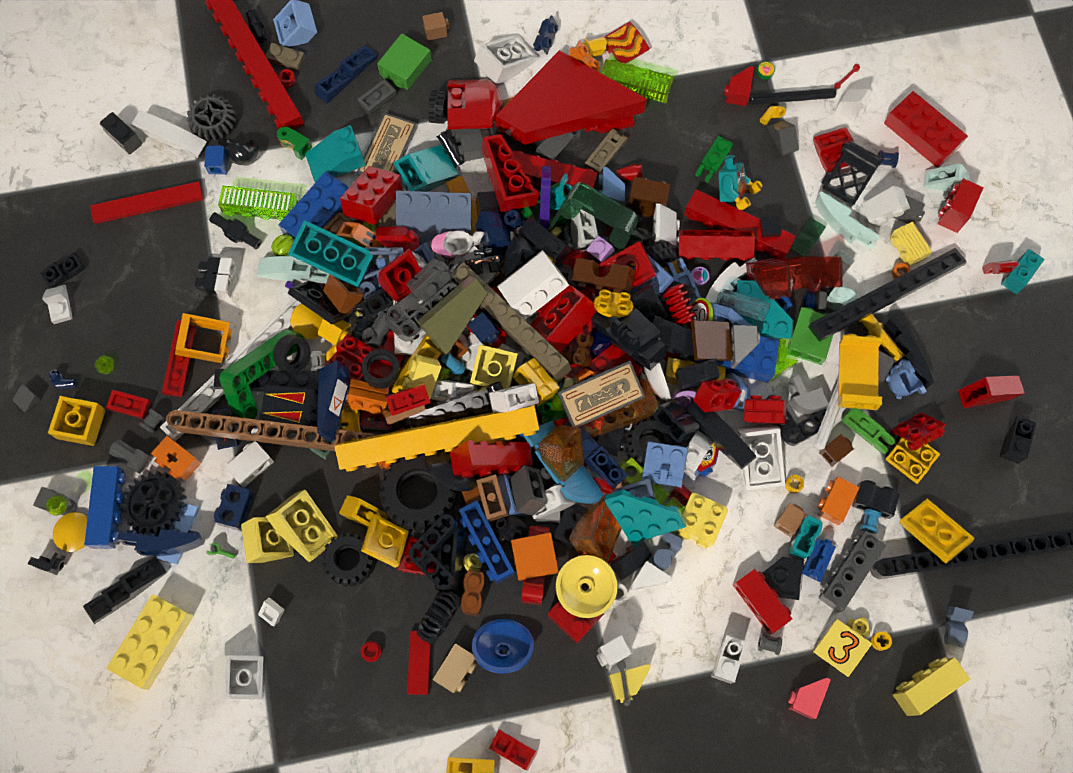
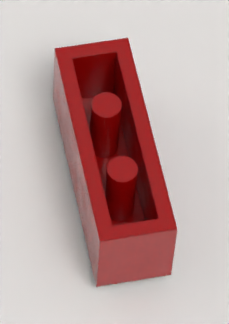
M754 569L732 586L767 633L772 635L793 620L790 616L792 613L785 604L782 605L780 603L777 592L773 588H769L765 583V576L760 571L757 572Z

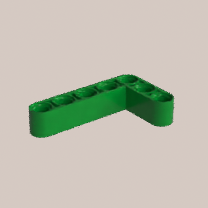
M289 329L282 330L221 372L220 383L234 416L246 419L256 418L258 410L249 384L276 366L273 361V351L278 340L286 335H295L304 339L302 334ZM296 344L290 347L286 358L297 351Z

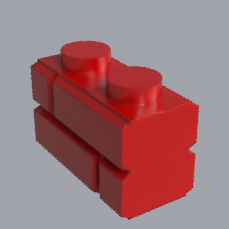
M750 395V399H745L744 422L786 424L787 401L782 400V396H770V399H762V396Z

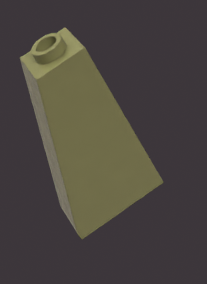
M467 277L417 321L436 347L444 354L451 350L487 295L484 289L485 284L479 278Z

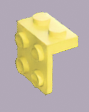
M692 493L682 514L686 520V527L674 532L678 533L677 536L684 540L691 539L696 541V545L701 548H711L715 544L728 513V508L697 493Z

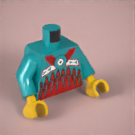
M728 155L724 157L725 165L719 171L720 202H736L737 208L744 210L751 203L747 197L741 200L740 198L747 189L752 194L761 191L762 184L760 181L752 183L751 179L745 175L744 164L736 163L735 155Z

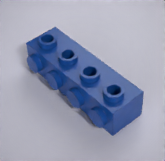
M94 466L84 542V545L91 549H115L116 543H118V523L121 522L122 518L120 505L122 500H124L122 487L126 482V474L118 466Z
M475 501L459 509L461 516L458 519L463 528H468L470 532L467 535L472 546L476 544L479 550L476 554L480 562L486 563L488 567L486 573L490 581L495 580L496 584H499L514 576V570L479 503Z

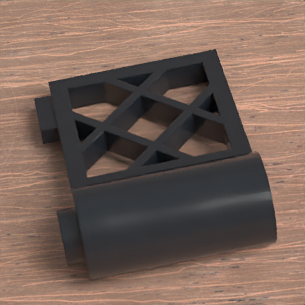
M851 141L850 143H845L840 151L843 155L832 173H827L821 183L824 184L823 189L854 206L883 158ZM842 162L849 165L851 172L841 175L839 167ZM863 173L868 177L865 182L856 183L854 174ZM852 175L854 184L844 187L842 177ZM839 178L841 188L833 189L828 186L831 180ZM855 187L856 196L852 200L846 196L845 190Z

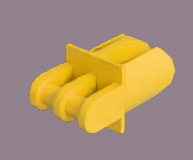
M600 37L589 41L585 38V42L582 44L587 46L593 58L606 54V38Z

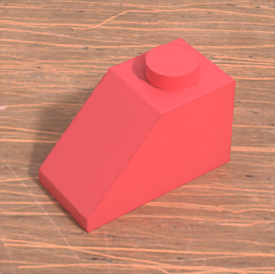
M820 679L795 689V692L792 691L788 698V703H790L788 709L809 719H816L831 679Z

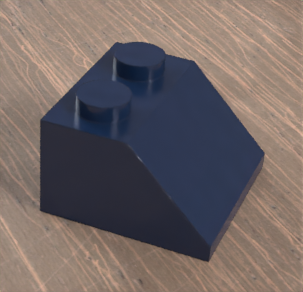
M480 211L475 224L477 232H484L480 244L484 243L486 248H493V253L487 255L506 254V250L511 242V226L504 222V216L498 211Z

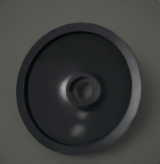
M444 449L436 450V454L425 457L427 472L435 481L449 489L470 491L478 486L476 480L482 479L480 474H474V476L462 478V475L454 476L450 451L445 452Z

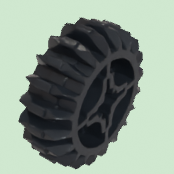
M442 591L433 601L417 628V635L420 639L433 644L441 637L461 603V599L455 593Z

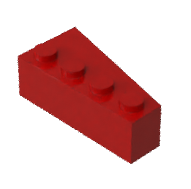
M502 135L483 137L481 152L501 212L536 206L540 194L532 186L530 178L524 174L519 161H516L513 157V152Z
M467 440L450 451L454 476L462 475V478L472 477L474 474H480L481 477L492 473H497V475L508 474L512 471L516 473L524 465L528 467L533 466L528 442H508L503 445L502 441L490 444L487 441H479V443L474 444L472 440Z

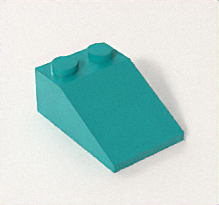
M351 125L332 132L305 154L314 182L325 171L333 177H337L366 166Z

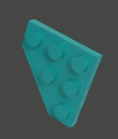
M737 280L736 313L752 326H757V333H760L762 337L793 339V319L757 281Z
M626 490L605 495V503L631 544L641 539H650L686 527V520L678 507L672 505L667 507L658 504L657 500L644 496L639 498L630 495L631 492Z

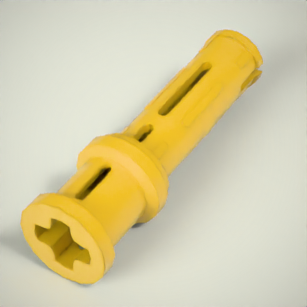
M873 314L858 321L859 323L862 322L867 328L869 335L882 338L881 346L891 358L895 359V363L905 356L885 332L883 323H879Z

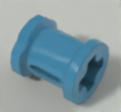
M864 509L863 513L865 516L860 530L872 534L878 533L877 524L882 513L871 509Z

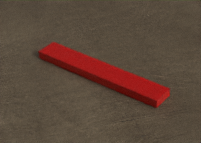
M198 181L90 206L93 222L99 224L204 199L201 184Z

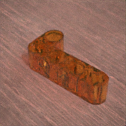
M638 379L641 387L645 390L644 398L584 424L583 428L591 437H595L636 423L641 419L645 420L647 417H652L657 404L649 383L645 379ZM648 404L652 409L646 411L642 408V405ZM629 410L633 413V416L627 417L623 412ZM611 416L615 419V422L608 423L605 418ZM591 423L592 426L595 425V429H592L591 426L588 427V424Z

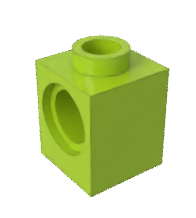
M630 458L628 461L624 459L618 464L624 471L627 469L635 471V476H627L623 480L626 486L642 481L643 469L633 458Z

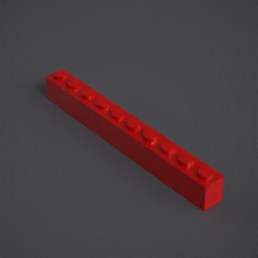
M205 0L204 2L209 11L213 10L214 12L212 16L216 23L222 25L220 29L224 37H229L227 41L231 49H236L235 55L238 61H243L244 65L242 67L246 75H251L250 81L253 87L260 90L258 94L262 102H267L266 108L270 116H275L274 122L277 128L289 127L295 130L303 126L304 123L300 113L233 0Z

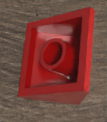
M410 249L406 250L379 271V285L397 303L411 293L406 283L421 270Z

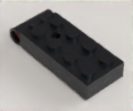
M501 381L494 382L425 406V411L409 417L412 426L416 428L471 417L472 415L469 414V411L475 412L473 416L491 413L493 410L489 393L502 390Z

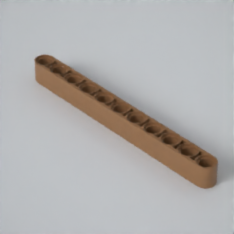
M180 410L171 411L166 418L167 424L181 433L335 451L334 446L336 444L349 441L350 439L375 436L371 433L337 429L335 434L336 440L329 444L327 439L317 433V427ZM182 418L181 422L175 425L176 420ZM201 420L200 425L194 427L195 422ZM220 422L219 427L217 429H213V426L216 423ZM239 425L238 430L232 432L233 427ZM258 427V431L255 434H251L252 429ZM278 429L275 436H270L273 430ZM292 432H297L295 438L289 439ZM317 434L315 440L308 441L310 435Z

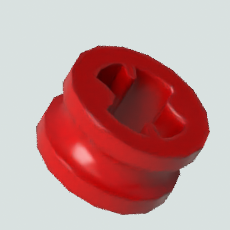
M289 69L282 70L278 75L284 87H292L296 82L294 73Z

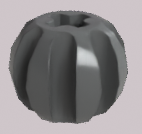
M636 228L630 231L626 239L627 248L639 241L642 243L645 251L652 248V245H654L652 234L644 228Z

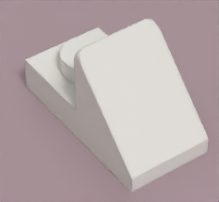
M66 285L46 289L42 299L48 304L51 322L57 324L73 319Z
M700 431L695 433L687 446L685 468L692 473H695L714 442Z

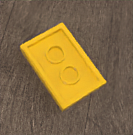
M928 498L900 519L899 522L945 563L949 562L974 540L971 534Z

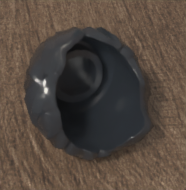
M229 139L225 141V150H227L235 164L247 166L256 161L260 148L255 143V140L242 144H235L230 142Z

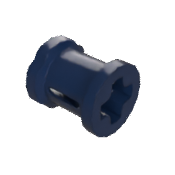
M879 150L878 156L883 158L880 165L896 168L899 153H887Z
M509 210L504 215V222L511 226L513 232L514 228L520 227L525 223V220L520 217L516 210Z

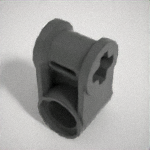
M41 487L33 503L35 507L61 515L75 512L77 507L73 499L45 487Z

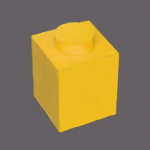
M323 319L317 334L332 344L337 345L346 334L350 335L351 324L344 320L330 324Z

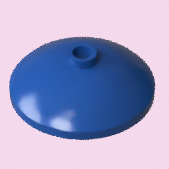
M497 619L484 624L477 630L472 640V652L477 663L484 669L494 673H511L521 669L530 661L534 652V640L530 631L521 623L509 619Z

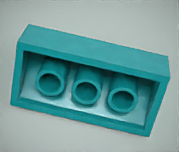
M305 220L288 253L289 256L355 287L360 286L364 275L367 274L375 255L369 254V250Z

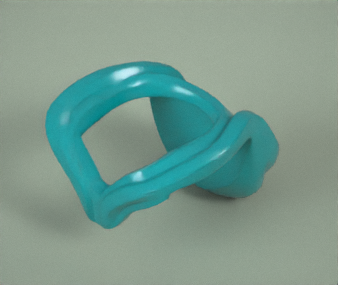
M567 173L563 175L559 182V187L550 189V209L558 210L571 204V194L566 199L563 193V188L571 193L575 192L571 185L566 184L569 179Z

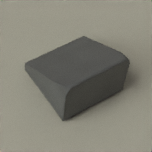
M22 384L12 401L27 413L40 399L27 386Z

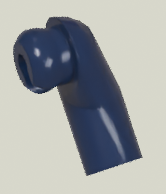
M51 370L49 372V380L56 388L68 389L77 387L75 378L65 379L58 370Z

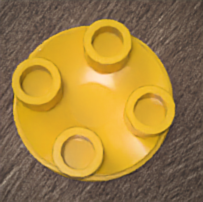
M601 290L599 296L594 300V307L604 316L620 318L627 316L628 313L630 314L633 310V303L630 300V294L626 292L619 294L609 290Z
M301 303L293 310L290 324L293 330L302 334L305 339H315L320 337L317 333L323 318Z
M72 512L62 516L56 522L53 529V540L58 548L73 553L85 547L84 542L88 518L86 515Z

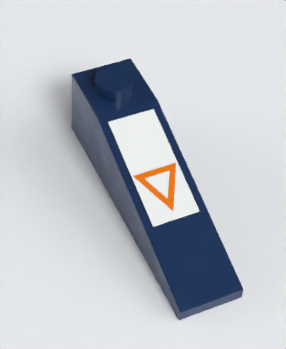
M337 360L319 369L317 433L330 442L334 441L350 385V369Z

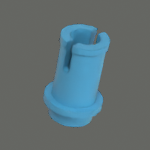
M450 352L442 356V363L449 367L454 375H461L465 371L464 363L458 361Z

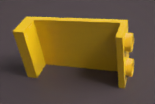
M856 334L842 336L839 341L838 407L878 410L882 405V397H878L879 346L882 343V338H876L873 335L861 337Z

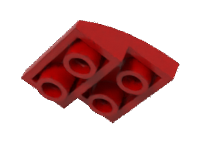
M346 334L336 346V352L325 366L337 360L350 369V379L362 381L364 379L362 361L367 354L377 349Z

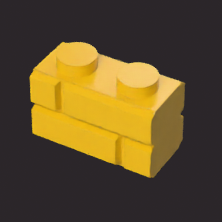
M535 358L521 365L513 375L520 385L535 383L539 401L536 404L537 406L551 399L560 388L557 381L549 376Z

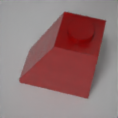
M1019 376L985 377L958 390L963 408L1008 401L1025 394Z

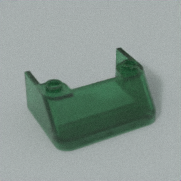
M583 182L574 184L548 230H553L560 216L573 219L582 209L614 228L610 234V241L615 247L619 248L616 254L623 251L638 223L637 214Z

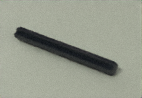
M836 88L758 93L751 94L749 101L751 105L830 99L835 98L837 92Z

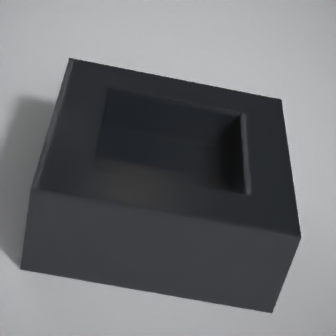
M779 216L760 218L762 238L781 236Z

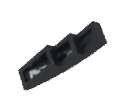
M894 315L884 326L895 336V344L905 354L901 360L910 361L915 370L913 373L923 383L925 389H927L934 383L928 363L909 330Z
M696 403L686 409V413L694 417L698 422L700 430L714 441V446L740 469L745 468L756 458L755 453L715 411L704 412Z
M155 556L120 577L117 583L103 590L100 596L83 605V609L93 624H96L134 599L167 572Z

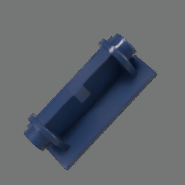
M553 15L550 16V19L542 21L538 31L541 35H537L533 43L534 50H544L546 55H548L554 37L558 32V24Z

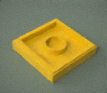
M375 514L371 518L361 551L396 568L400 564L409 531Z

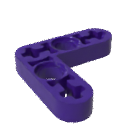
M542 166L540 224L549 230L551 166Z

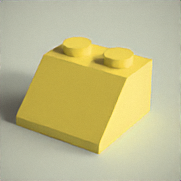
M254 517L241 524L246 563H264L294 556L293 547L276 532L266 517Z

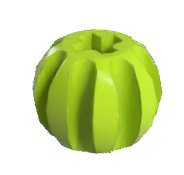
M286 234L276 237L271 245L273 254L275 256H289L288 253L295 239Z

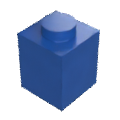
M220 145L206 146L204 166L208 174L227 175L229 154L225 147Z

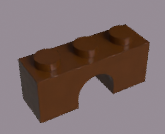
M576 258L571 281L576 283L577 287L582 289L594 287L596 291L612 290V292L619 294L622 292L631 293L636 271L630 266L612 264L610 272L604 277H599V264L593 260Z

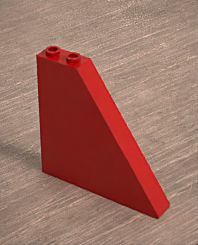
M559 50L496 115V128L500 132L511 136L514 140L526 145L641 114L645 111L647 99Z

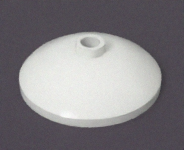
M660 363L651 371L644 367L645 373L641 374L644 384H649L652 391L664 401H670L671 396Z

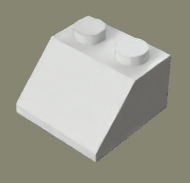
M656 204L652 220V240L654 245L656 246L658 243L668 241L675 250L676 247L679 248V236H676V231H679L680 220H676V212L662 204Z
M226 655L214 657L212 700L262 699L263 656Z

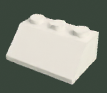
M542 250L497 287L512 309L526 320L568 287L569 284Z

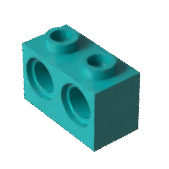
M1028 249L1018 259L1019 265L1012 272L1008 273L1001 285L1017 295L1027 285L1045 259L1031 249Z

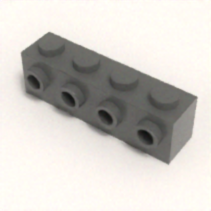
M867 531L855 535L851 541L853 544L850 551L847 549L841 557L843 562L840 566H835L830 573V576H832L829 583L825 582L819 590L822 594L818 599L838 613L845 610L886 544Z

